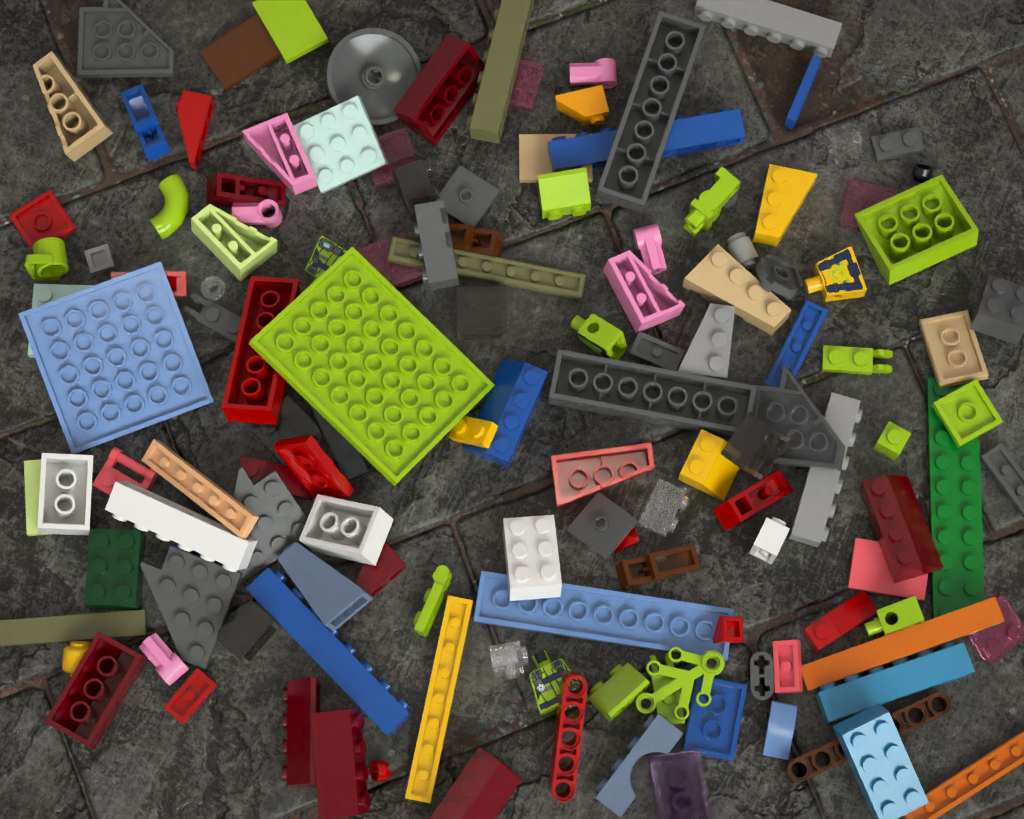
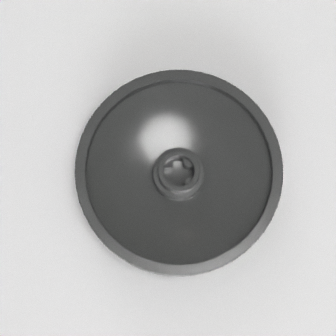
M364 28L344 37L333 49L326 65V86L335 106L355 96H360L372 126L385 125L399 119L393 110L420 74L422 68L414 49L401 36L386 29Z

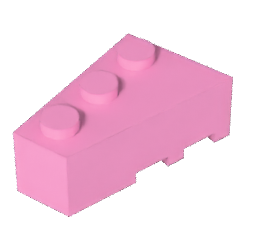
M288 113L242 131L245 142L294 195L317 187L315 175Z
M630 250L608 259L603 271L636 334L639 331L642 332L680 315L685 304L681 300L678 301L668 291L669 288L664 283L661 284L651 274L652 271Z

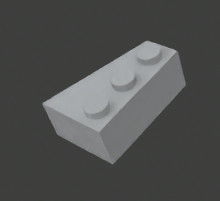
M710 303L678 369L679 372L727 380L735 306Z

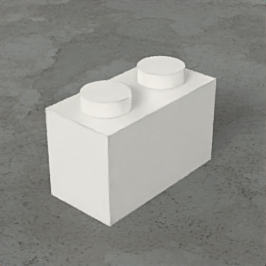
M766 518L749 554L772 565L790 528L786 527V523L778 518Z

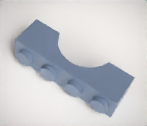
M660 714L656 718L652 715L642 726L646 730L641 738L637 736L633 738L627 746V749L630 750L629 754L625 759L618 758L611 768L614 774L609 780L604 777L595 789L599 793L596 799L619 817L624 814L637 796L631 781V773L636 761L641 756L651 752L668 754L684 733Z

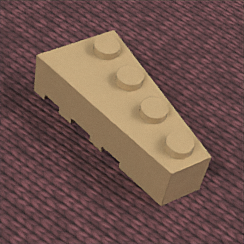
M53 51L32 65L42 93L45 95L48 103L49 112L55 122L58 136L61 138L64 152L71 160L75 162L113 134L62 60Z
M719 244L705 256L683 281L682 287L700 294L702 298L709 302L711 300L716 304L735 306L736 315L770 335L788 319L791 309L772 292L765 291L760 286V281Z

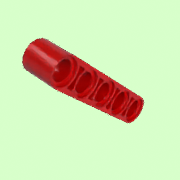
M575 671L565 673L561 679L549 774V790L553 797L560 802L571 800L575 793L588 689L586 680ZM572 679H579V688L573 691L569 690V682ZM569 705L577 706V711L573 716L565 715V709ZM573 731L574 737L571 741H562L564 732ZM566 756L571 758V762L567 767H559V760ZM565 782L568 784L565 792L557 793L555 791L559 783Z

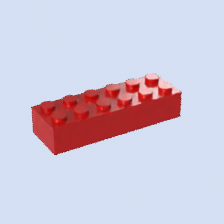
M250 277L222 403V410L228 422L278 424L286 380L249 345V342L299 296L298 288L301 286L299 279Z

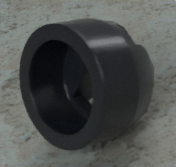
M914 164L912 171L914 180L919 183L930 180L933 167L925 164Z

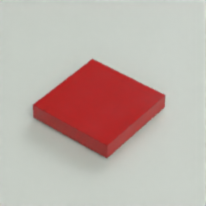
M50 189L9 214V217L32 252L33 244L40 239L48 237L63 239L77 230Z

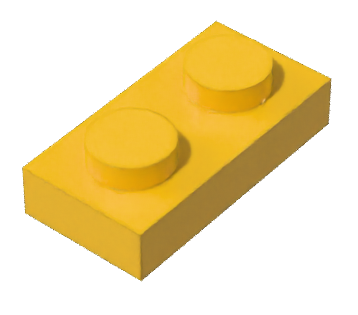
M464 416L451 429L448 437L456 442L489 449L498 425L491 421Z

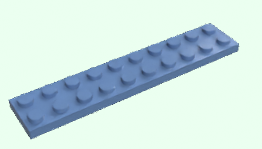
M481 571L473 621L669 652L672 647H679L683 651L702 655L708 650H715L723 656L724 661H727L730 643L713 644V637L719 616H734V609L562 583L561 597L509 601L507 574ZM676 650L671 652L680 654V652Z

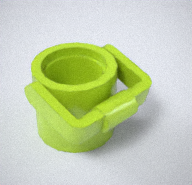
M48 237L40 239L33 244L34 254L26 255L24 266L34 280H59L61 276L69 271L65 243L60 238Z

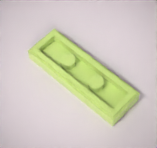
M41 459L24 461L26 530L28 536L48 535L40 534L37 530Z

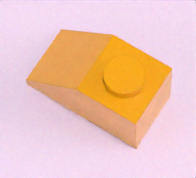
M602 85L555 95L556 109L585 126L590 124L592 126H599L609 120V108Z

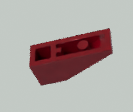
M219 172L207 180V205L232 208L233 203H260L263 200L270 199L275 201L279 207L286 206V185L283 182Z
M241 456L239 467L242 466L252 483L275 470L293 497L313 501V496L289 467Z
M385 541L376 566L363 563L355 584L374 597L406 569V565Z

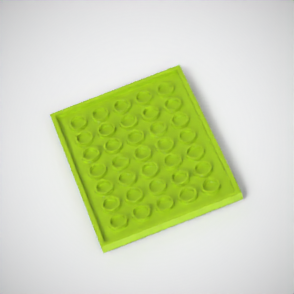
M353 246L249 342V345L394 486L495 386Z

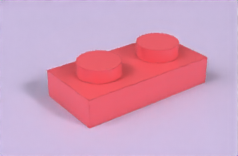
M800 640L773 641L775 693L803 692Z

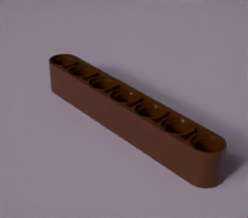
M938 692L891 713L892 720L897 725L899 736L947 714L951 709V700L946 694ZM933 699H939L943 703L942 712H937L932 708ZM910 710H916L920 714V721L918 723H914L909 719L908 713ZM835 739L793 759L785 768L787 779L792 783H801L848 761L846 756L839 752V740ZM817 753L826 755L828 759L826 766L817 765L815 762V755ZM793 764L803 766L805 771L803 777L798 778L792 774L791 768Z

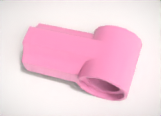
M601 58L596 60L595 63H569L570 86L602 85L603 89L615 87L617 85L616 60Z
M270 199L263 200L260 203H233L232 216L245 225H265L266 227L274 228L280 225L283 219L279 206ZM275 210L273 216L264 217L267 211Z
M658 224L633 229L637 250H640L643 264L652 271V275L666 271L667 266L661 248L662 239Z
M156 632L147 637L139 646L145 656L154 664L157 673L169 686L189 670L184 661L175 652L173 653Z

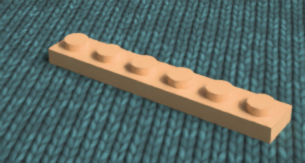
M153 439L142 461L237 536L247 539L259 517L164 443Z

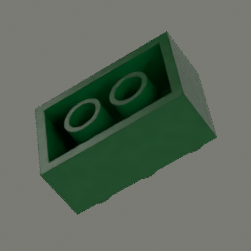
M90 529L84 603L89 609L141 610L143 570L140 565L145 558L146 535L141 530Z

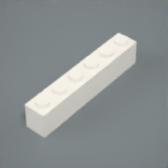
M126 480L115 482L105 510L113 513V518L124 522L127 520L135 523V528L146 532L149 530L157 533V538L167 542L172 540L179 543L178 547L189 552L194 550L201 554L200 557L210 562L216 560L223 564L222 567L231 572L247 569L258 541L250 536L247 539L240 538L225 525Z

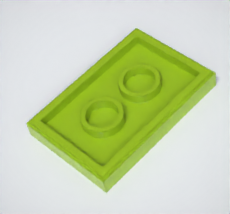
M256 0L252 2L255 11L286 64L329 42L306 0Z

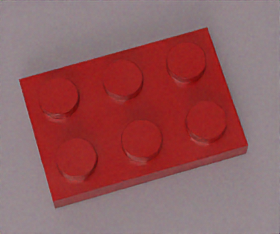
M311 435L278 440L273 446L314 499H316L317 494L334 498H348L354 492L348 479L338 470L333 460L326 455L319 446L318 441Z

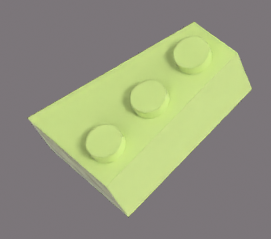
M211 204L191 218L192 232L240 282L277 253V239L261 234L256 228L246 226L237 221V218Z

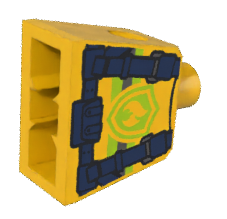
M852 246L816 263L813 269L815 277L804 280L807 294L821 291L823 300L826 302L860 298L867 291Z

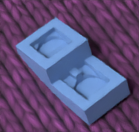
M772 700L763 755L785 760L789 759L797 705Z

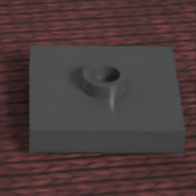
M459 165L435 201L444 200L449 217L460 224H468L476 228L499 196L500 190Z
M598 491L566 530L597 555L607 560L638 521Z

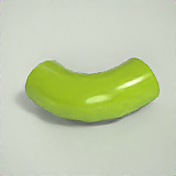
M178 174L171 175L160 183L159 189L165 199L164 206L156 216L150 219L163 240L168 238L182 225L188 213L189 195L184 181Z

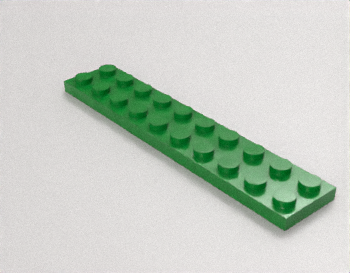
M927 378L930 534L943 565V569L931 572L933 619L984 601L980 436L958 448L932 406L935 401L968 383L939 389L936 378Z

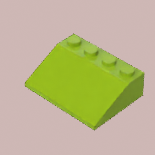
M942 174L854 214L873 259L888 285L977 245L979 230Z

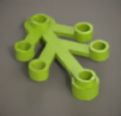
M672 647L668 652V659L672 663L685 661L698 665L690 671L662 665L656 660L648 662L646 666L648 675L652 677L662 675L674 678L675 680L652 694L647 692L640 694L635 703L637 710L642 714H650L655 710L656 703L682 688L678 706L674 709V717L679 721L686 720L690 714L688 706L694 680L703 674L701 692L697 694L695 701L698 706L707 707L712 700L710 692L714 676L720 674L725 665L723 656L715 650H708L702 655L683 651L679 647ZM674 650L679 651L681 657L673 659L671 652ZM707 660H715L716 667L709 668ZM656 664L659 667V671L652 673L649 670V666ZM702 694L708 697V702L705 704L699 701V696ZM642 700H649L651 706L648 709L641 706ZM684 708L686 716L679 717L677 709Z

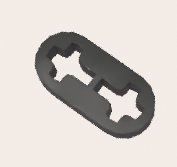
M763 651L753 654L749 661L750 694L755 700L761 702L769 699L774 691L773 659L770 654ZM759 657H763V661L768 662V665L763 668V674H759V666L754 665V662L758 661ZM759 678H763L764 687L769 689V691L764 693V696H760V693L755 691V687H758L760 684Z

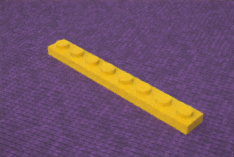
M448 595L405 799L431 804L473 600Z

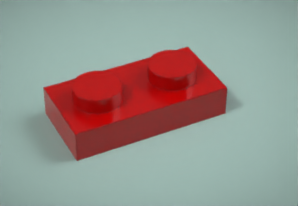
M197 668L163 708L184 725L218 685Z

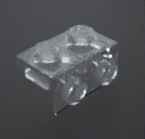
M659 478L637 525L664 538L667 532L673 533L679 519L674 517L678 509L684 510L689 500V497L685 495L688 489L685 487L681 489Z

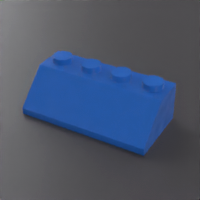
M502 359L493 380L495 386L487 393L477 415V419L491 421L498 425L497 431L489 449L465 444L463 450L509 468L548 381V372L526 362Z

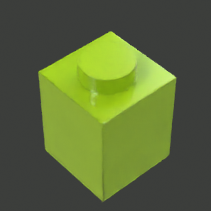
M889 421L873 449L895 461L911 433Z

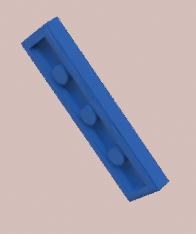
M806 299L763 386L779 387L783 367L789 368L796 377L828 313V309Z

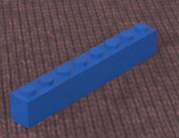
M727 107L720 109L717 113L709 114V112L704 111L695 114L694 117L676 116L662 158L743 144L745 131L740 109L733 110V108ZM605 128L595 134L582 132L572 138H566L565 136L553 138L552 141L548 142L547 146L552 173L567 168L578 169L582 168L581 166L592 164V170L605 168L618 130Z
M267 568L246 590L389 738L411 717L408 712L410 706L401 697L396 700L389 693L392 688L383 678L378 681L372 675L375 670L365 660L360 663L354 657L357 653L356 650L348 642L342 644L336 638L340 635L337 631L324 626L312 607L307 608L301 602L304 597L295 587L290 590L284 584L287 579L277 569L272 572Z

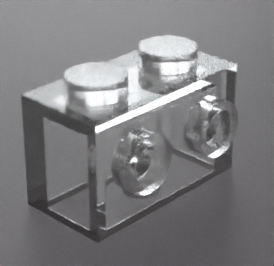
M520 641L489 646L494 678L505 676V680L520 678V673H525L524 666L529 665L526 646L521 647Z

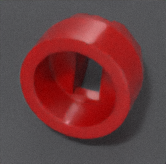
M384 760L372 761L370 764L372 780L383 781L388 779L391 774V770H388L390 764Z

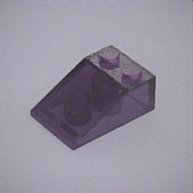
M700 750L648 757L656 819H713Z

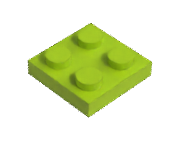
M977 379L932 404L958 448L1003 422Z

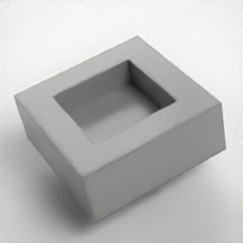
M108 243L84 251L92 276L116 269Z

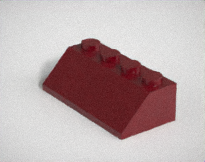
M447 35L393 111L404 125L435 146L478 87V76L480 71L484 72L485 65L469 42Z
M885 474L862 481L860 494L894 583L943 569L942 562L908 476Z
M98 631L45 722L95 750L148 659Z
M316 677L287 681V687L283 688V703H287V713H283V729H287V739H283L282 752L283 755H287V765L282 766V780L287 781L288 787H316L310 713L321 711V683Z
M360 707L310 713L319 819L347 817L369 812L371 797L369 792H367L369 772L367 766H365L366 742L363 739L362 733L364 717Z
M479 747L430 819H496L522 779Z

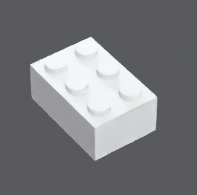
M42 453L38 533L89 535L93 455Z
M317 494L299 541L316 553L376 566L394 519L377 506Z
M554 515L503 518L502 533L509 601L561 597L562 580Z

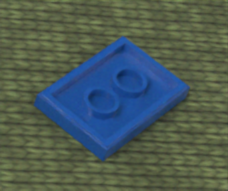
M702 675L695 680L682 751L733 762L747 684L714 678L710 692L711 703L707 707H700L697 705L695 698L701 692ZM704 694L700 695V703H707L708 697Z

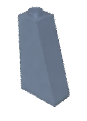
M297 542L285 547L277 557L322 623L333 631H336L374 599L365 590Z

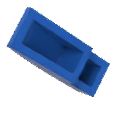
M143 84L121 92V97L148 161L171 153Z

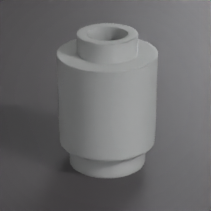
M745 232L737 233L727 239V249L730 255L745 269L749 270L757 265L756 261L759 259V256L750 237L746 236Z

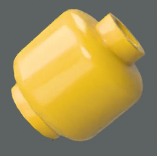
M71 641L70 645L64 648L62 670L69 673L70 678L90 646V642Z

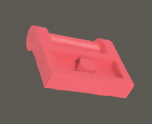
M114 447L92 485L109 496L116 481L126 480L149 491L158 473L152 468L149 469L123 454V450ZM120 463L143 476L142 484L114 469L116 464Z

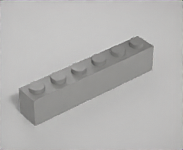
M697 0L694 15L703 21L718 22L723 27L729 29L737 28L750 36L759 35L766 37L768 41L773 43L782 42L790 45L795 50L804 49L821 58H831L842 26L840 22L770 0Z
M832 392L827 402L824 417L845 445L841 470L846 471L850 459L846 452L848 446L853 447L856 433L852 432L855 423L859 424L863 409H859L860 400ZM817 468L808 469L789 539L817 548L821 541L826 542L830 530L829 527H826L828 517L833 518L836 509V503H832L835 494L840 493L843 480L839 479L841 471Z

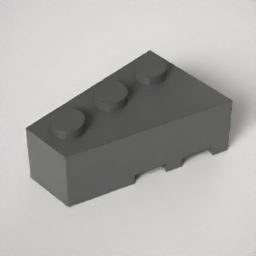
M444 200L414 205L417 222H413L416 237L420 236L421 245H417L419 259L425 262V268L421 269L423 283L429 284L430 291L459 286Z

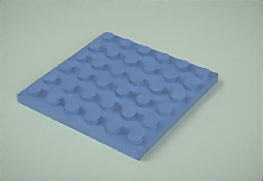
M161 261L18 313L72 454L214 402Z

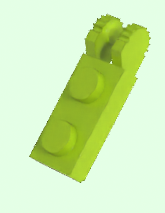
M823 345L821 371L871 375L872 373L888 374L892 372V366L887 364L873 365V358L890 359L893 357V351Z
M443 564L435 569L436 571L432 575L434 579L433 587L427 589L423 602L426 603L422 612L418 611L413 621V625H415L414 630L417 634L424 637L428 636L451 583L450 580L453 577L448 566L446 567Z
M665 653V664L674 667V664L668 659V653ZM649 655L650 661H658L655 655ZM651 664L652 673L658 672V665ZM662 675L651 676L653 693L675 679ZM680 689L656 703L657 715H662L674 725L685 724V720L679 721L674 717V709L679 703ZM683 708L677 709L679 717H684Z

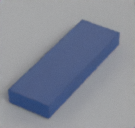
M812 56L787 115L784 127L794 129L820 67L821 57Z

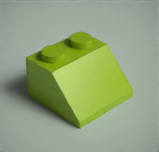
M586 167L537 175V192L542 219L557 220L562 218L563 215L581 216L590 211L591 199Z
M629 663L624 666L621 664L617 665L609 673L611 678L607 682L603 683L600 681L590 690L592 695L589 697V700L609 723L637 699L640 694L647 690L650 684Z

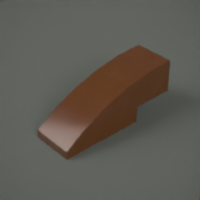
M449 223L454 249L500 257L504 236L498 230L479 229L468 224Z
M694 544L649 553L646 556L623 560L615 565L622 590L701 569Z

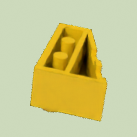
M769 164L752 242L777 247L809 191L815 184L818 174Z

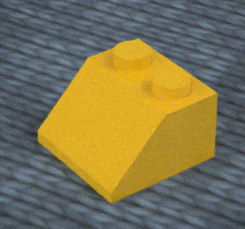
M701 429L678 480L724 501L744 460L743 454L724 439Z

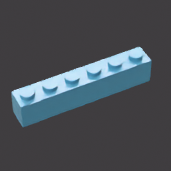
M955 640L940 645L942 650L932 653L931 649L924 650L916 654V659L908 661L907 657L892 662L893 667L884 669L883 665L868 670L869 675L861 678L859 674L844 678V684L835 686L834 682L821 686V691L815 696L825 723L835 722L858 714L878 703L884 705L974 673L975 670L964 642L957 645Z

